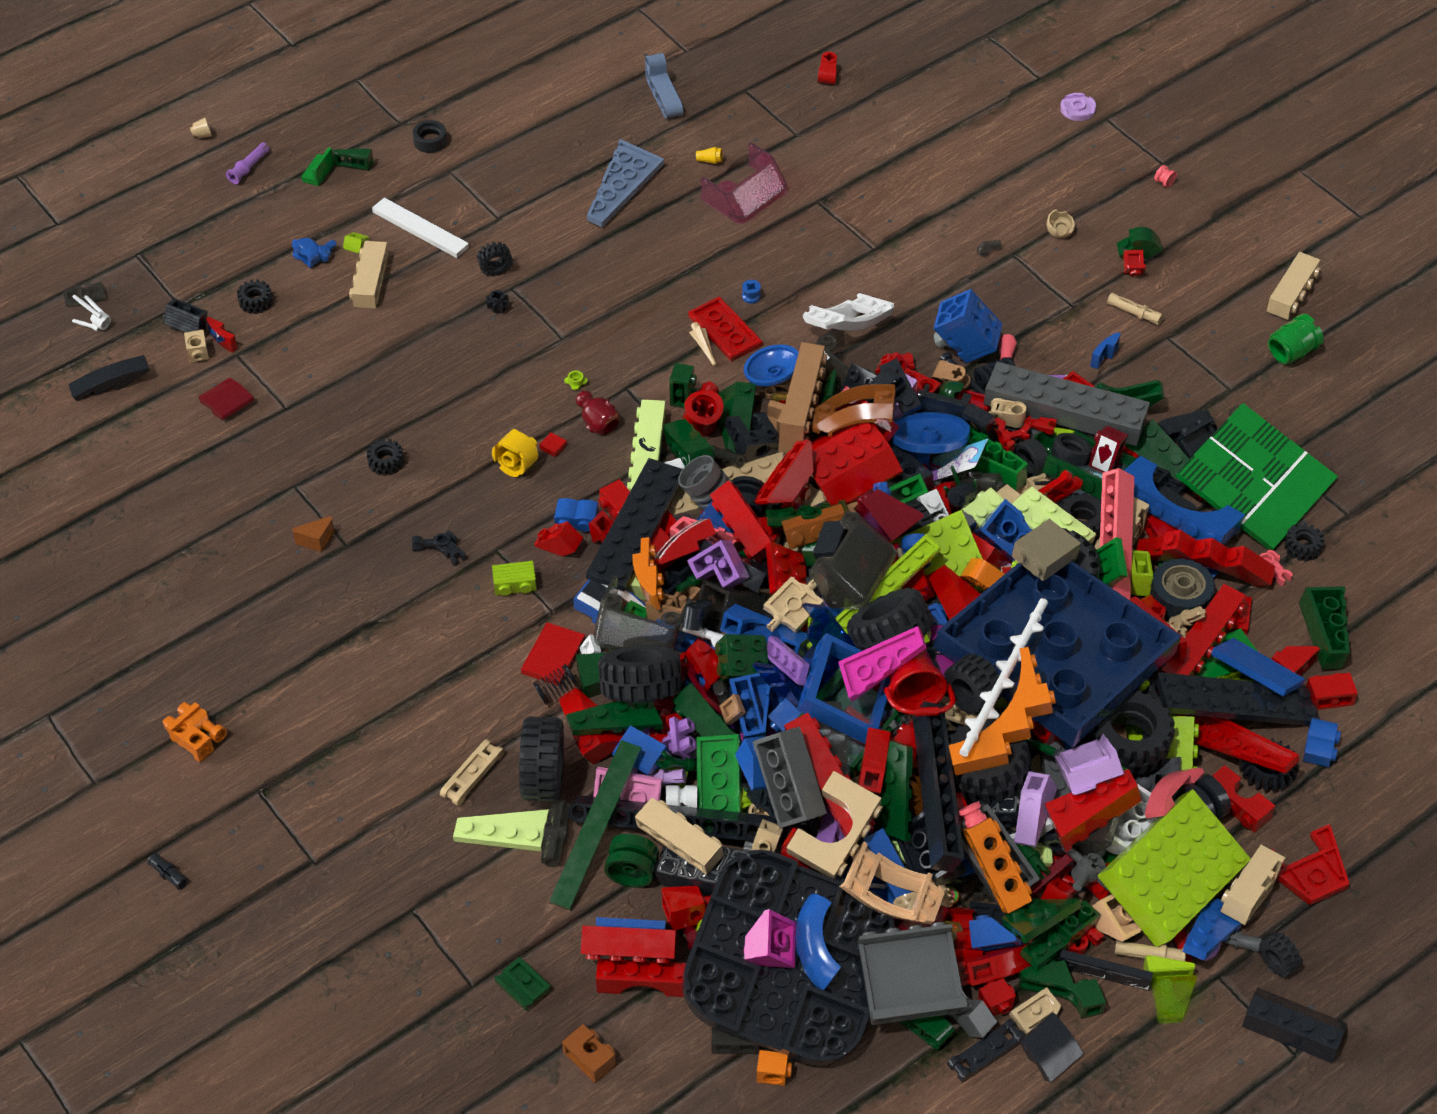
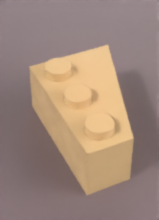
M1260 845L1247 866L1242 870L1239 878L1234 880L1230 890L1227 889L1221 899L1224 903L1221 912L1246 925L1271 892L1285 857Z

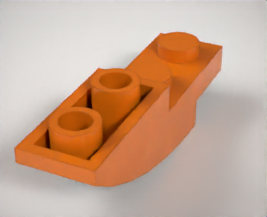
M649 537L641 538V553L632 554L634 571L647 601L656 610H661V601L664 600V592L661 588L664 585L663 573H659L654 557L657 555L656 547L651 545Z

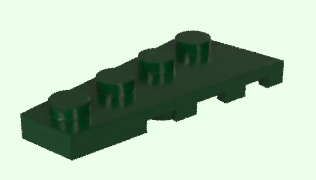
M839 500L837 505L842 504L846 520L850 523V513L845 500ZM824 502L820 504V507L815 508L810 505H802L798 510H794L792 507L766 510V522L768 526L780 528L783 527L782 521L798 516H802L805 520L814 519L822 514V509L835 505Z
M614 701L566 714V721L573 736L601 734L602 731L607 730L618 733L622 732V729H628L630 725L639 731H644V728L655 727V730L663 729V723L653 701L632 703Z

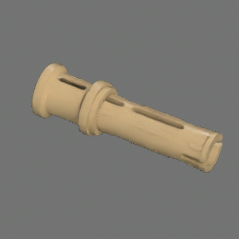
M1116 940L1115 955L1145 959L1146 955L1180 961H1185L1186 953L1182 952L1183 948H1170L1166 944L1158 947Z

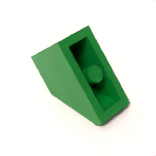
M921 474L889 486L890 496L903 503L928 493Z

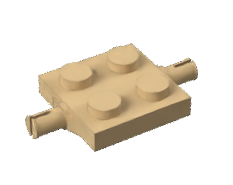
M790 577L763 605L764 610L774 617L766 625L767 628L773 632L782 624L797 633L808 622V618L813 616L824 605V600L813 591L821 584L820 580L814 577L805 585Z

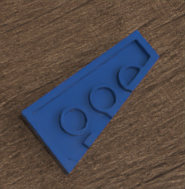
M1212 898L1202 908L1182 952L1205 960L1219 948L1221 942L1229 939L1230 934L1234 931L1237 932L1241 928L1242 923L1222 913L1221 909L1224 903L1220 899Z

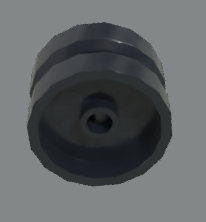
M1203 773L1195 783L1184 784L1174 793V800H1176L1179 796L1193 789L1218 820L1230 813L1231 803L1226 790L1220 782L1208 773Z

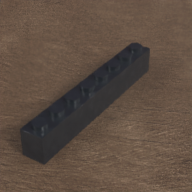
M924 701L920 707L941 708L944 705ZM940 713L938 716L916 717L912 715L931 869L952 873L965 858L949 750L945 713Z

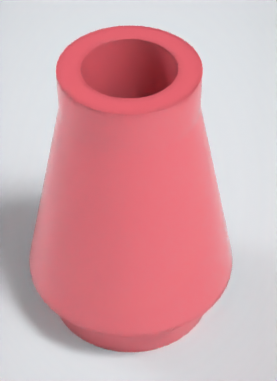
M1004 334L1000 336L998 341L1000 360L1004 357L1012 358L1017 344L1013 335Z

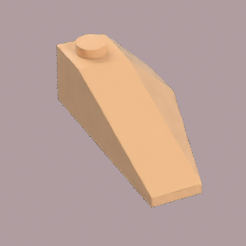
M1112 894L1092 906L1101 914V917L1094 924L1100 932L1122 942L1141 932V928Z

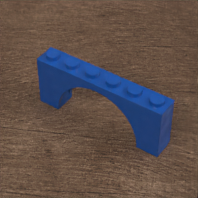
M1139 456L1124 470L1134 476V497L1149 504L1148 513L1176 529L1184 531L1194 539L1214 538L1224 545L1240 529L1245 514L1229 505L1217 511L1199 512L1180 507L1166 499L1157 490L1153 482V476L1158 465L1148 459Z

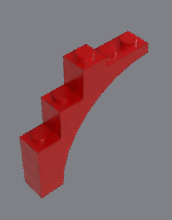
M1182 530L1167 531L1164 533V536L1138 539L1136 550L1148 551L1151 561H1170L1171 559L1179 558L1190 559L1202 564L1203 567L1215 569L1244 580L1254 587L1272 585L1275 566L1246 546L1227 548L1214 538L1196 540Z

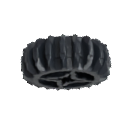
M1274 738L1270 740L1276 744L1283 746L1282 740L1279 742H1275ZM1290 745L1283 746L1290 750ZM1239 758V770L1242 772L1243 779H1248V785L1255 784L1256 790L1259 787L1263 788L1264 793L1268 789H1271L1274 793L1277 789L1283 791L1285 787L1289 788L1292 782L1296 780L1299 771L1298 763L1285 774Z

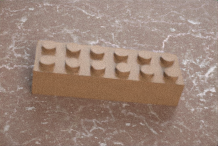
M801 342L780 422L779 452L787 453L793 448L796 441L809 440L807 434L812 432L813 422L810 421L814 418V406H818L819 395L817 393L821 394L823 386L821 380H825L826 369L823 367L826 366L827 354H824L825 346Z

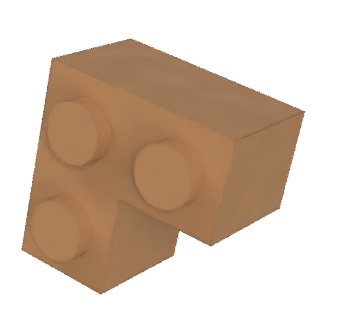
M692 586L681 593L677 591L674 595L664 594V600L661 601V610H656L647 601L645 606L648 624L653 625L657 619H660L682 630L685 606L694 600H703L702 589Z

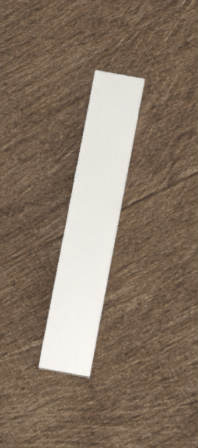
M383 198L372 208L373 213L456 258L469 248V244L464 240L386 198Z

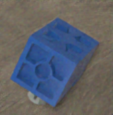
M969 289L940 302L933 328L936 331L934 333L935 344L939 348L947 346L957 351L958 356L965 363L977 360L997 350L1003 323L999 321L974 291Z

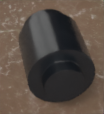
M964 482L950 489L948 492L950 504L954 507H962L972 501L976 494L975 487L970 483Z

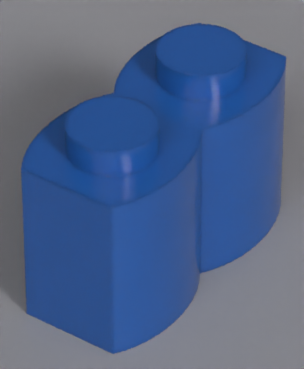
M570 498L558 499L554 516L555 524L568 521L577 530L583 532L590 531L589 523L599 514L598 502L593 500L577 501Z
M1316 718L1311 719L1303 761L1329 767L1331 761L1335 762L1338 749L1334 748V743L1338 744L1341 731H1337V723Z

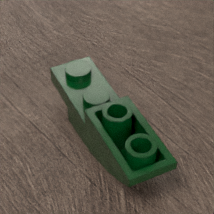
M1086 900L1082 901L1079 910L1058 922L1021 950L1020 955L1036 970L1045 963L1056 960L1060 956L1061 950H1068V948L1076 943L1098 921L1101 914Z

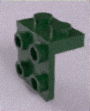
M725 634L717 641L715 653L718 655L717 675L720 676V683H729V679L769 671L765 636Z

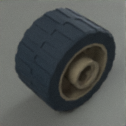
M1184 558L1171 559L1170 561L1163 562L1153 573L1150 595L1166 608L1164 618L1166 621H1169L1171 617L1181 614L1183 610H1191L1198 606L1206 609L1213 599L1215 582L1212 574L1202 564Z

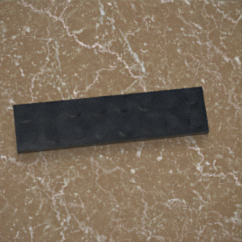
M648 458L587 570L586 579L625 591L635 572L632 554L641 553V538L649 537L651 542L680 487L678 477L683 469Z
M1158 672L1154 677L1161 702L1164 703V708L1167 707L1174 714L1309 726L1312 718L1320 719L1317 708L1313 705L1311 693L1304 686L1295 689L1285 696H1281L1259 682L1162 672Z

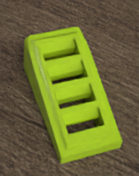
M1146 955L1143 964L1144 970L1153 973L1152 981L1191 979L1195 970L1194 963Z

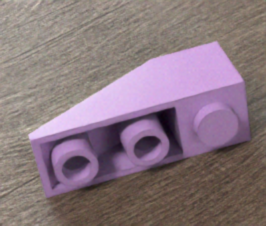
M1028 772L1021 791L1015 844L1036 847L1048 815L1044 803L1053 800L1057 791V786L1050 775Z

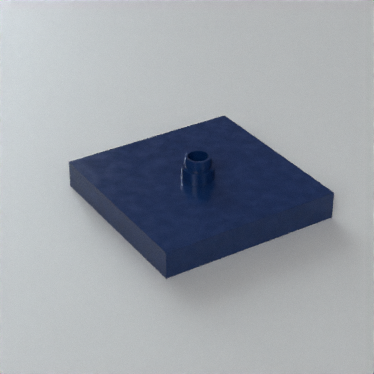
M1073 561L1044 581L1033 575L1021 563H1018L937 631L934 648L954 663L967 654L981 655L985 660L991 662V665L996 668L997 673L1000 675L1002 671L996 666V662L1008 661L1016 646L1010 641L1011 636L1022 634L1030 619V614L1034 612L1041 598L1046 599L1048 604L1041 615V620L1038 622L1044 629L1040 632H1033L1025 647L1029 648L1030 655L1035 654L1037 667L1034 668L1035 674H1040L1042 684L1047 683L1048 691L1053 690L1056 704H1052L1053 713L1033 717L1032 719L1068 745L1074 747L1176 653L1181 635ZM1017 661L1009 676V679L1014 682V687L1003 689V694L1001 695L1009 702L1012 701L1019 684L1021 661Z

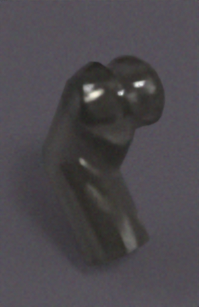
M1001 240L983 241L977 248L978 254L986 256L991 250L1001 249Z

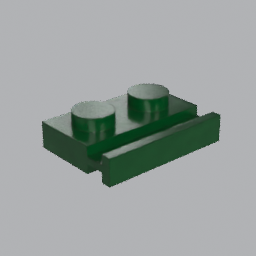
M518 957L502 970L499 976L496 975L494 977L495 982L525 1011L528 1010L530 1005H534L551 991V986L521 957Z

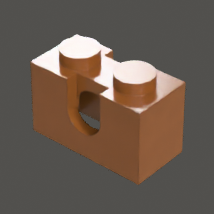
M582 1024L562 1041L563 1053L596 1083L616 1066V1053L609 1044H601L598 1041L600 1038L593 1029H588ZM591 1049L596 1050L592 1053H588V1051Z

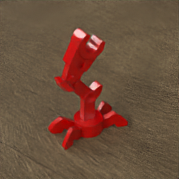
M1029 416L1024 421L1025 424L1021 429L1009 432L1008 429H1005L1006 422L996 417L995 423L999 427L994 428V432L998 433L999 442L1004 449L1014 453L1015 448L1013 446L1016 441L1012 439H1029L1030 434H1028V431L1031 428H1036V430L1052 435L1054 434L1057 420L1044 417L1031 419V416Z

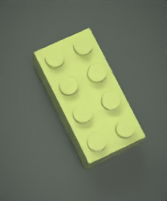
M1032 486L1012 503L1022 512L1030 529H1035L1050 518L1061 528H1067L1069 531L1073 530L1093 544L1096 536L1095 532Z

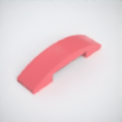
M1203 768L1175 771L1164 776L1156 784L1149 797L1145 810L1146 819L1165 816L1175 805L1172 799L1174 793L1184 784L1195 783L1204 773Z

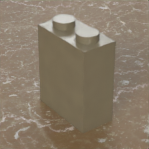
M1049 518L1015 542L1012 557L1031 571L1033 575L1044 581L1077 558L1081 543Z

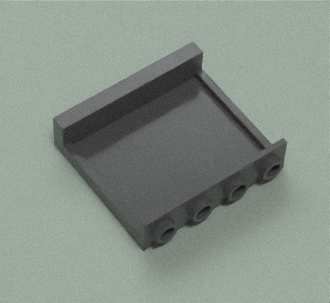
M937 922L932 924V927L923 928L922 925H915L909 927V930L899 931L898 928L886 930V933L876 934L875 931H870L859 936L858 949L871 1025L964 1013L966 1011L967 1001L966 997L963 998L951 933L952 924L946 925L945 922Z

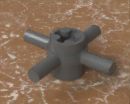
M1073 847L1068 852H1065L1077 863L1071 871L1075 881L1073 888L1076 891H1080L1083 886H1088L1091 882L1097 881L1112 894L1097 876L1106 868L1105 862L1102 859L1106 853L1104 847H1099L1095 853H1089L1084 856Z

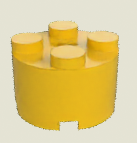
M512 429L493 447L492 457L495 462H499L501 465L499 468L505 474L518 477L537 461V441L533 437H528L524 433Z

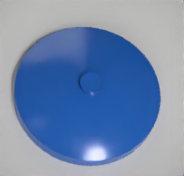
M938 412L913 413L902 416L894 421L900 427L890 440L899 448L911 452L930 454L949 452L964 446L969 441L970 426L965 420L951 414Z

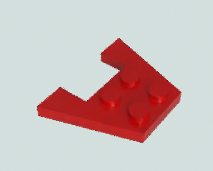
M1330 824L1314 830L1310 834V838L1320 851L1287 866L1283 863L1277 876V880L1309 905L1348 889L1350 884Z

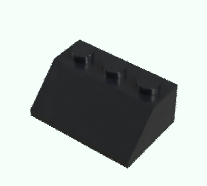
M924 812L911 819V822H908V833H911V841H903L896 838L908 869L926 875L930 872L933 875L931 879L936 886L949 884L967 873L963 861L952 873L931 869Z

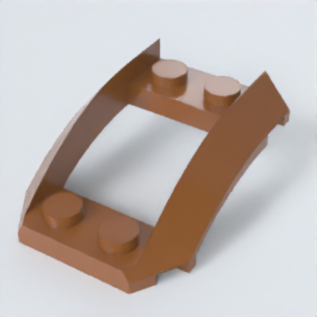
M870 384L853 387L834 395L821 405L815 406L813 432L820 434V431L828 433V436H832L834 431L852 424L876 422L877 419H888V422H893L896 396L895 384ZM862 399H874V403L853 405L836 412V408L844 404Z

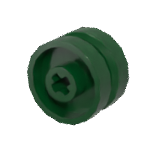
M620 834L613 837L608 850L609 856L604 866L607 877L615 883L626 887L637 888L649 885L653 880L654 866L659 855L658 847L648 838L636 834Z

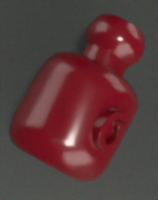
M587 390L577 395L575 399L576 404L583 408L582 418L590 432H595L602 436L617 427L620 415L614 408L615 406L609 403V399L603 397L593 398L592 393Z

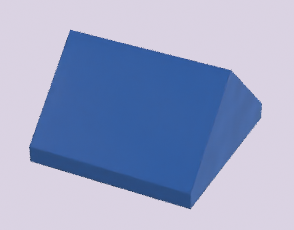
M631 725L621 738L623 741L642 748L635 768L647 775L659 768L657 761L663 762L666 760L661 754L662 751L670 753L666 745ZM618 743L617 746L615 747V749H614L612 755L615 754V752H616V750H617V748H618L619 743Z

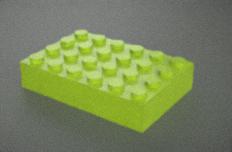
M1193 789L1179 796L1174 801L1175 805L1165 816L1157 817L1097 875L1155 946L1171 941L1251 860Z

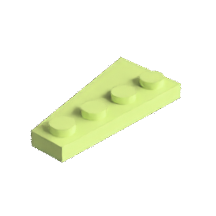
M549 809L457 818L453 839L455 842L542 851Z

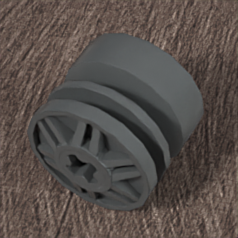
M708 455L699 456L690 461L678 477L679 485L690 495L697 506L703 510L711 501L713 502L710 494L728 480L731 481L713 458Z

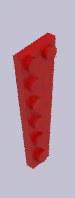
M1185 715L1186 717H1194V724H1199L1198 737H1194L1195 744L1285 774L1300 761L1299 754L1225 718Z

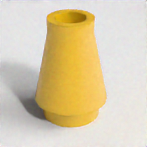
M716 146L696 151V161L718 165V163L723 162V150Z

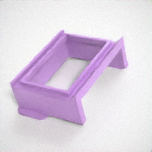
M1102 734L1099 741H1091L1059 753V756L1056 755L1054 757L1060 775L1073 795L1097 787V783L1124 774L1117 752L1104 734Z

